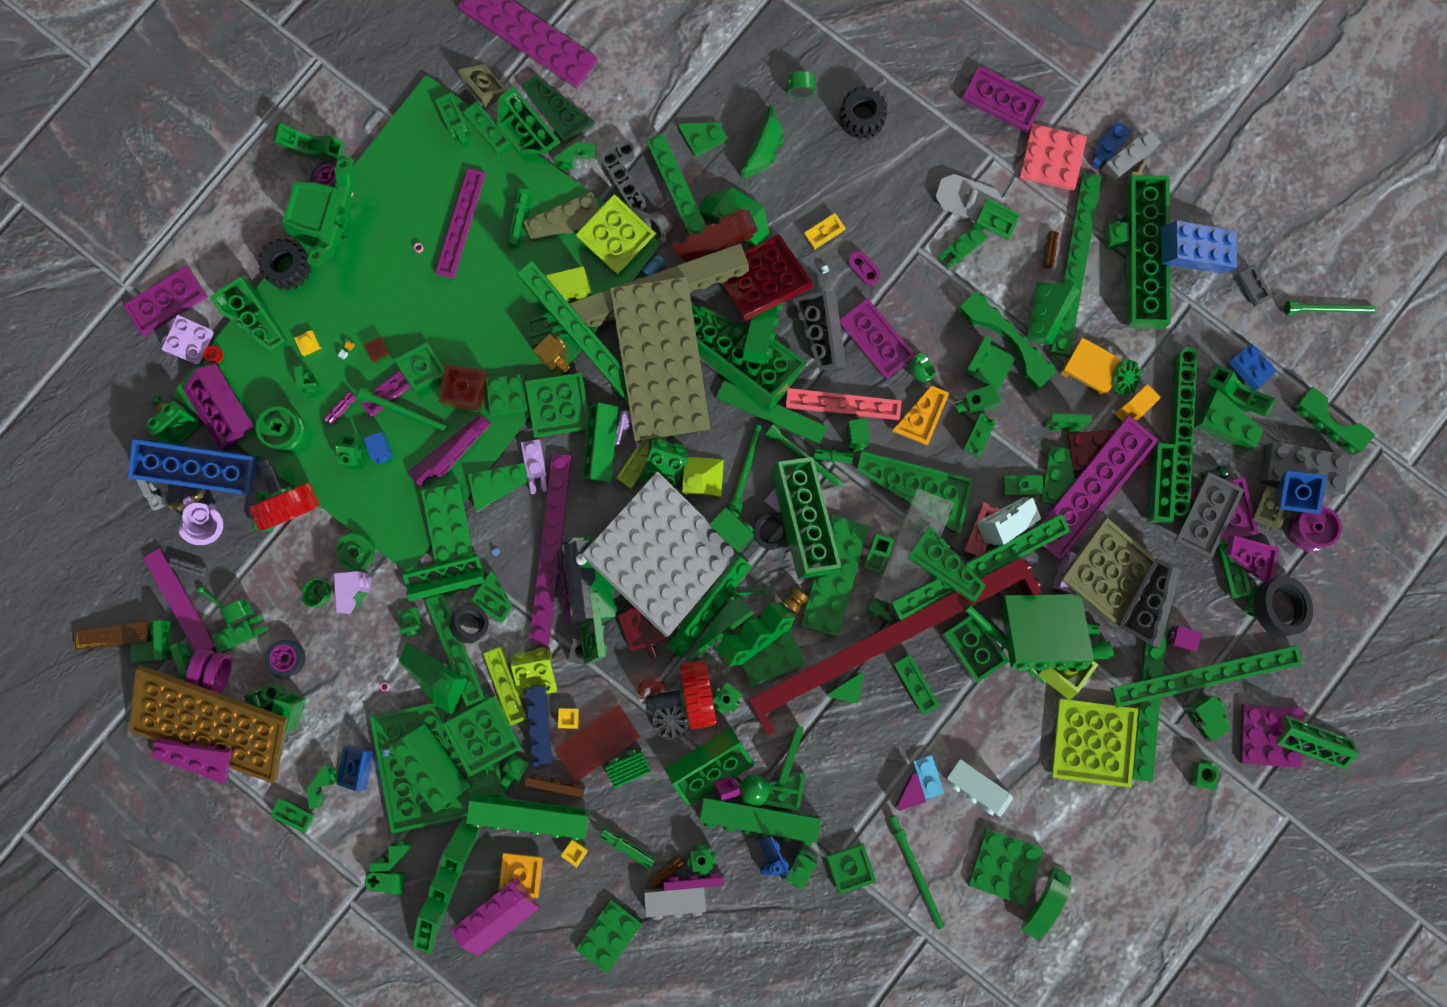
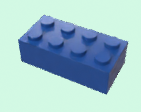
M1178 220L1161 227L1162 264L1219 274L1236 269V231Z

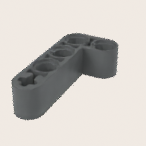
M622 140L603 151L601 155L603 167L625 204L633 211L638 209L634 205L636 200L638 206L641 207L639 210L647 212L645 199L624 166L635 158L634 145L629 140ZM624 149H630V150H631V151H630L629 153H627V154L622 153V151H623ZM608 158L615 159L612 163L606 162ZM618 173L624 174L622 178L615 177ZM626 189H633V192L630 194L624 193Z

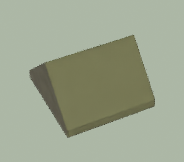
M485 64L462 68L458 71L463 84L485 109L499 100V97L507 91Z

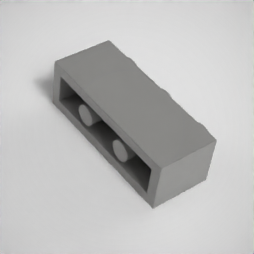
M1150 129L1146 130L1108 161L1101 172L1112 184H1115L1154 152L1161 141Z
M705 887L664 891V888L649 889L644 892L646 917H651V920L663 919V916L671 915V918H681L683 914L690 913L691 916L703 915L702 912H706Z

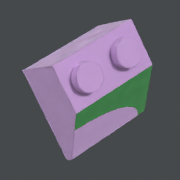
M358 571L334 573L336 613L352 614L369 594L371 579L368 577V574Z

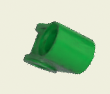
M280 684L267 685L245 695L244 698L248 700L250 705L265 710L273 705L274 699L285 695L286 690ZM273 688L277 692L275 698H273L271 695V691Z
M395 871L371 872L366 876L364 883L366 888L371 891L401 895L403 893L405 873ZM375 876L376 880H379L377 884H375V881H372V878Z

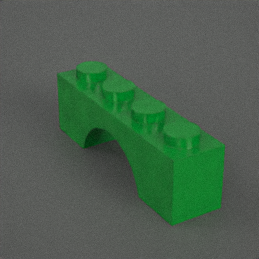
M1314 387L1305 390L1292 407L1296 414L1310 421L1315 429L1327 434L1329 440L1340 444L1342 449L1348 454L1355 455L1361 453L1375 434L1361 423L1352 426L1337 424L1331 419L1327 410L1329 398Z

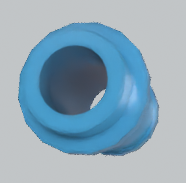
M660 255L654 256V260L642 269L647 276L655 274L659 269L664 268L666 262Z

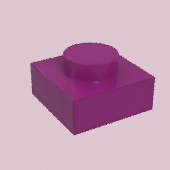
M733 776L714 782L715 789L722 801L740 795V789Z

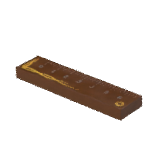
M149 622L74 631L75 650L150 641Z

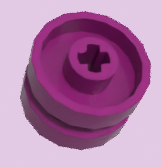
M1322 506L1321 514L1300 512L1290 521L1288 527L1289 537L1299 549L1306 552H1317L1334 544L1340 538L1342 532L1341 521L1332 509Z
M206 648L198 649L190 661L186 682L221 694L231 674V656L222 652L214 653V651Z

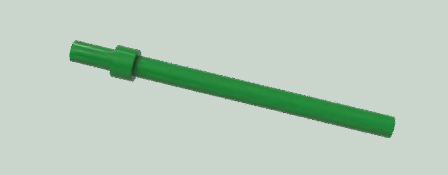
M968 604L964 610L1007 650L1006 638ZM1027 670L1031 676L1034 675L1042 684L1046 683L1045 680L1038 676L1039 670Z
M896 815L890 816L889 821L894 830V837L901 845L937 929H941L945 925L907 842L906 832L901 828Z

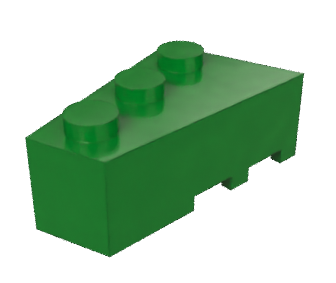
M1037 282L1027 337L1033 344L1052 345L1063 324L1062 321L1065 315L1071 309L1075 296H1078L1080 292L1075 284Z
M1218 389L1209 394L1195 428L1247 451L1257 447L1264 431Z

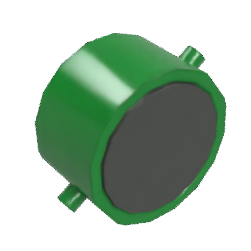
M806 71L793 72L788 75V95L795 98H805L815 94V75Z
M248 599L236 601L220 610L227 627L234 626L255 615Z

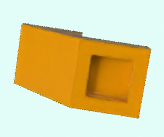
M1147 383L1132 396L1131 400L1118 409L1115 415L1121 421L1126 416H1130L1137 421L1161 397Z

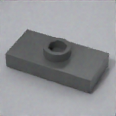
M1255 264L1236 274L1254 307L1273 297Z

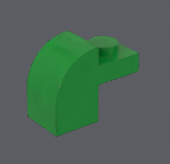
M875 532L864 568L882 574L895 539Z

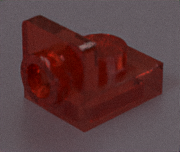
M643 679V682L638 685L637 694L641 695L640 699H645L647 688H650V692L661 693L662 690H666L667 682Z

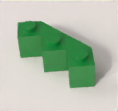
M782 602L769 603L760 618L747 619L738 634L724 635L716 651L729 666L742 665L790 630L796 617Z

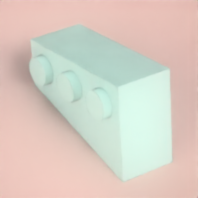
M1021 498L976 523L984 543L1004 545L1027 528L1033 527L1041 517L1033 498Z
M961 759L947 778L951 782L950 787L957 792L962 790L967 793V799L975 804L977 801L984 806L982 809L992 816L995 813L1001 817L1013 800L1010 793Z

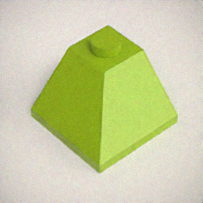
M688 457L684 468L683 495L721 497L724 459Z

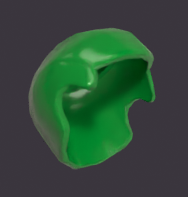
M918 353L910 360V373L916 380L928 382L934 378L936 370L924 354Z
M313 578L307 581L301 589L303 592L301 601L308 607L318 608L323 606L331 597L330 585L321 578Z
M748 775L739 787L741 799L754 807L761 806L769 795L768 782L758 775Z

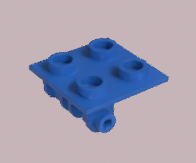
M773 837L759 838L758 841L768 862L761 865L760 873L763 876L789 875V865L779 852L780 846Z

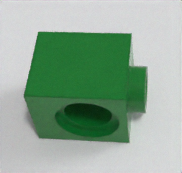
M1200 759V763L1193 762L1190 785L1216 790L1219 766L1212 765L1213 761ZM1204 769L1208 771V776L1205 779L1201 775Z

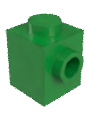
M1113 221L1103 231L1106 249L1123 248L1131 241L1128 222Z

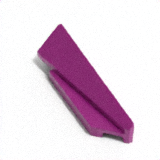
M478 415L407 472L408 475L421 487L434 474L442 478L485 432L491 423L482 415Z

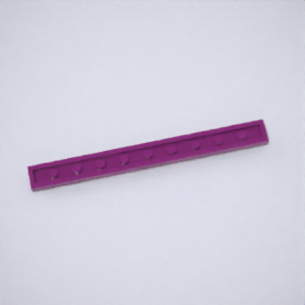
M552 454L529 644L550 645L559 570L557 551L560 549L563 536L572 460L570 455Z

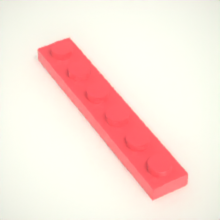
M789 388L787 391L786 408L899 421L902 401Z

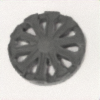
M682 706L674 707L672 714L669 708H665L667 715L662 712V709L657 710L653 717V727L661 738L676 740L686 733L689 721L687 712L683 711ZM680 709L682 712L676 716L677 710ZM660 715L664 719H657L656 717ZM685 716L686 720H679V718ZM657 723H664L659 728L656 726ZM678 724H685V728L682 729ZM666 728L665 733L661 734L660 731ZM675 728L680 731V735H676ZM670 730L672 731V737L668 736Z

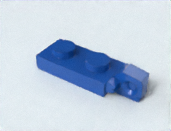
M1116 120L1094 150L1093 155L1096 158L1090 166L1097 170L1103 161L1105 163L1110 161L1132 130Z

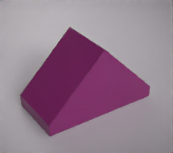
M911 772L894 806L899 811L926 802L918 775Z

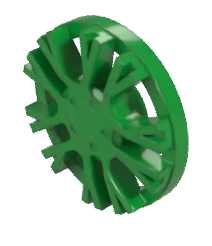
M1125 359L1120 361L1115 367L1112 375V385L1118 394L1131 395V393L1137 390L1138 383H1141L1140 380L1142 378H1140V375L1142 374V369H1139V363L1136 361Z

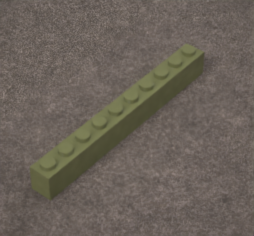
M741 244L618 287L687 277L689 293H692V291L697 289H706L711 284L717 282L723 283L728 278L743 276L749 271V266ZM611 289L569 303L588 327H597L603 322L615 320Z

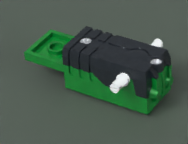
M589 536L572 538L569 542H561L560 549L557 551L558 574L560 577L561 594L564 600L562 601L565 608L564 617H566L565 626H580L584 664H592L606 657L607 646L603 638V623L616 617L617 611L616 604L613 601L614 587L581 556L594 541Z

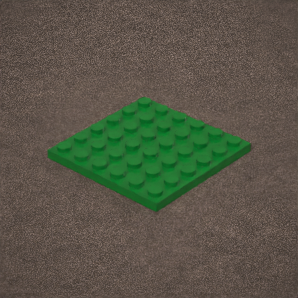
M460 697L452 714L431 703L370 717L391 834L465 818L468 814L469 800L472 794L506 798L505 790L500 788V783L503 780L500 762L498 761L469 777L442 724L484 701L466 707L463 697ZM423 724L429 727L471 785V788L437 813L433 812L392 754L382 756L381 751L390 748Z

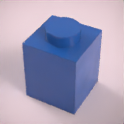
M383 432L363 438L370 459L375 463L387 462L393 456L387 435Z

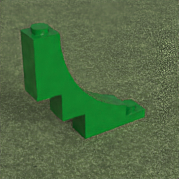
M462 818L443 853L441 866L430 885L428 898L417 918L413 947L429 954L434 949L436 937L441 929L452 894L468 856L479 836L480 827L466 824L467 819Z

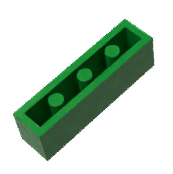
M783 303L752 317L742 360L765 365L766 358L771 357L773 347L769 345L770 342L774 343L776 331H773V329L778 327L780 316H777V312L782 311Z
M602 403L589 405L581 480L597 483L611 482L613 476L612 464L615 457L614 445L617 438L616 425L619 419L617 406Z
M1157 443L1151 449L1147 522L1168 524L1174 521L1178 445Z

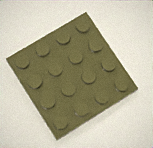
M1103 518L1060 577V580L1074 592L1080 594L1087 603L1113 625L1119 627L1155 558L1111 520Z

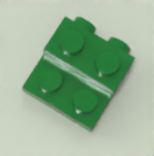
M173 400L170 403L164 404L159 414L149 418L145 428L151 436L159 441L182 444L203 424L199 419L188 413L183 406Z

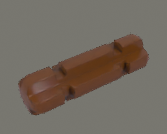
M1049 231L1047 236L1048 242L1046 243L1044 256L1046 258L1043 262V266L1046 268H1052L1055 263L1054 257L1056 256L1058 243L1056 241L1059 237V233L1056 231Z
M679 855L672 859V862H669L659 870L657 875L655 874L650 878V883L654 887H658L662 880L665 881L677 868L679 869L684 865L683 859Z

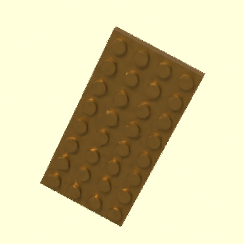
M141 665L136 668L129 732L154 741L157 738L181 741L185 745L195 743L199 747L216 746L219 750L230 748L232 753L229 768L273 784L278 778L288 718Z

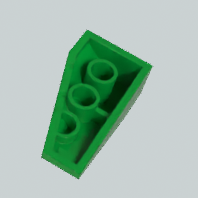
M247 275L240 276L209 296L222 315L228 317L235 325L250 334L253 339L269 351L286 342L266 304Z
M732 596L725 602L727 605L722 609L689 655L690 661L753 616V612L740 596L737 598Z
M406 643L399 662L436 706L452 714L468 678Z

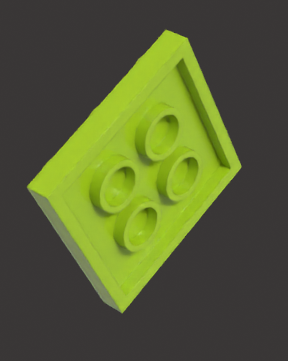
M614 194L576 234V237L618 275L656 233Z

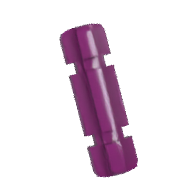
M346 392L343 400L340 399L331 409L332 412L326 414L324 419L329 424L333 425L337 421L336 418L340 417L348 409L349 404L356 400V397L351 392Z

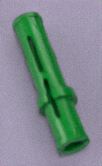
M605 827L599 837L613 846L614 850L623 852L647 869H650L656 859L625 840L624 836L615 834L607 827Z

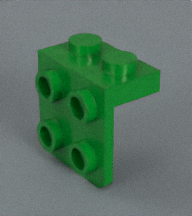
M662 438L650 439L649 454L642 469L640 479L647 482L656 472H659L676 489L688 461L687 448L681 444L668 443Z

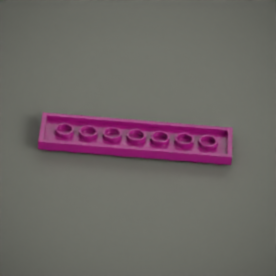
M462 0L457 6L459 11L575 89L579 87L598 61L596 56L512 0Z
M1126 416L1040 522L1042 523L1058 514H1063L1070 532L1042 547L1058 560H1062L1158 442V439L1130 416Z

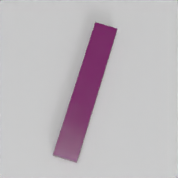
M470 168L466 170L436 267V275L451 279L455 278L485 181V172Z
M159 548L144 557L145 564L195 652L200 648L210 650L216 648L210 632L173 567L169 566V560L164 551Z

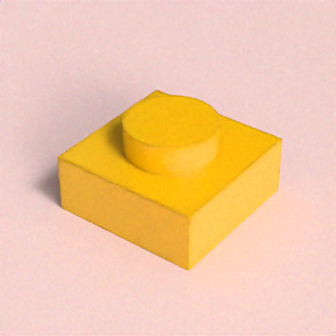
M312 330L294 338L303 356L321 349Z
M559 708L558 728L578 729L579 709Z
M571 840L561 857L577 868L589 850L576 840Z

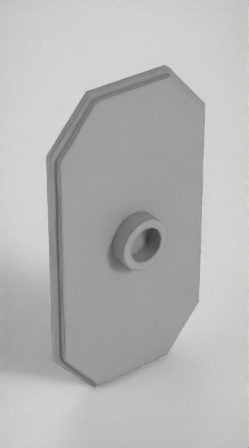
M955 174L941 179L936 193V199L943 210L976 221L985 199L988 198L1002 206L1004 204V200L997 189Z

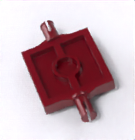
M631 604L632 608L629 611L618 615L631 652L647 648L650 659L658 657L654 645L668 637H665Z

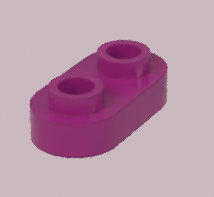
M857 251L852 253L848 262L849 267L864 284L869 286L875 285L880 278L879 269L863 252ZM859 260L861 264L856 265L854 262ZM872 274L874 278L869 279L867 275Z

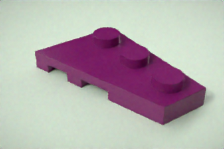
M1229 535L1225 555L1264 582L1274 578L1279 547Z

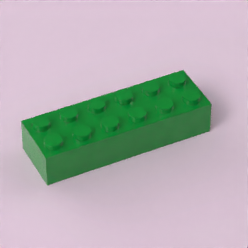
M813 457L777 462L770 471L797 578L804 579L835 573L842 567Z

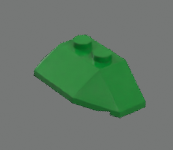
M514 86L499 97L497 127L520 154H546L560 143L559 139Z
M772 105L768 107L742 168L741 178L743 179L768 170L771 163L775 164L778 156L776 151L784 143L783 127Z
M733 187L706 195L698 207L701 215L752 246L765 241L769 236L764 206Z

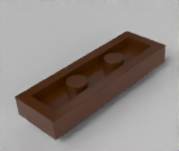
M532 774V777H527L525 781V786L582 798L586 792V788L582 787L581 783L571 782L570 785L564 784L562 779L551 778V781L543 779L544 776Z

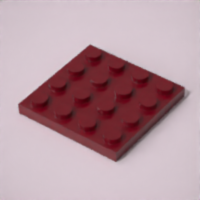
M780 234L745 250L744 254L748 262L749 271L743 276H734L722 283L745 321L813 288L812 281Z

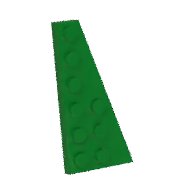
M861 452L857 467L858 472L956 534L961 535L974 479Z

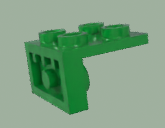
M985 336L968 365L965 374L988 386L996 384L997 390H999L1015 361V357L991 345L992 338Z
M159 620L149 622L150 641L131 644V662L171 660L169 648L171 646V621Z

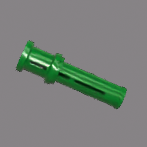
M515 188L516 197L511 206L513 215L506 244L515 247L518 246L524 214L528 211L527 204L529 196L532 195L530 190L524 188Z

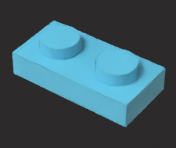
M932 755L913 760L925 799L944 794Z

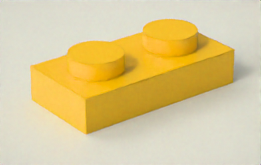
M836 213L806 231L804 236L813 250L845 231V226Z

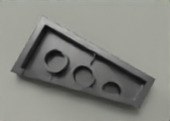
M822 291L792 298L798 308L799 318L803 321L806 329L805 334L811 342V349L819 370H834L846 367L836 292Z
M1155 558L1119 627L1152 646L1160 647L1181 569Z

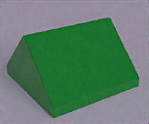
M856 673L825 694L830 698L858 704L863 674Z

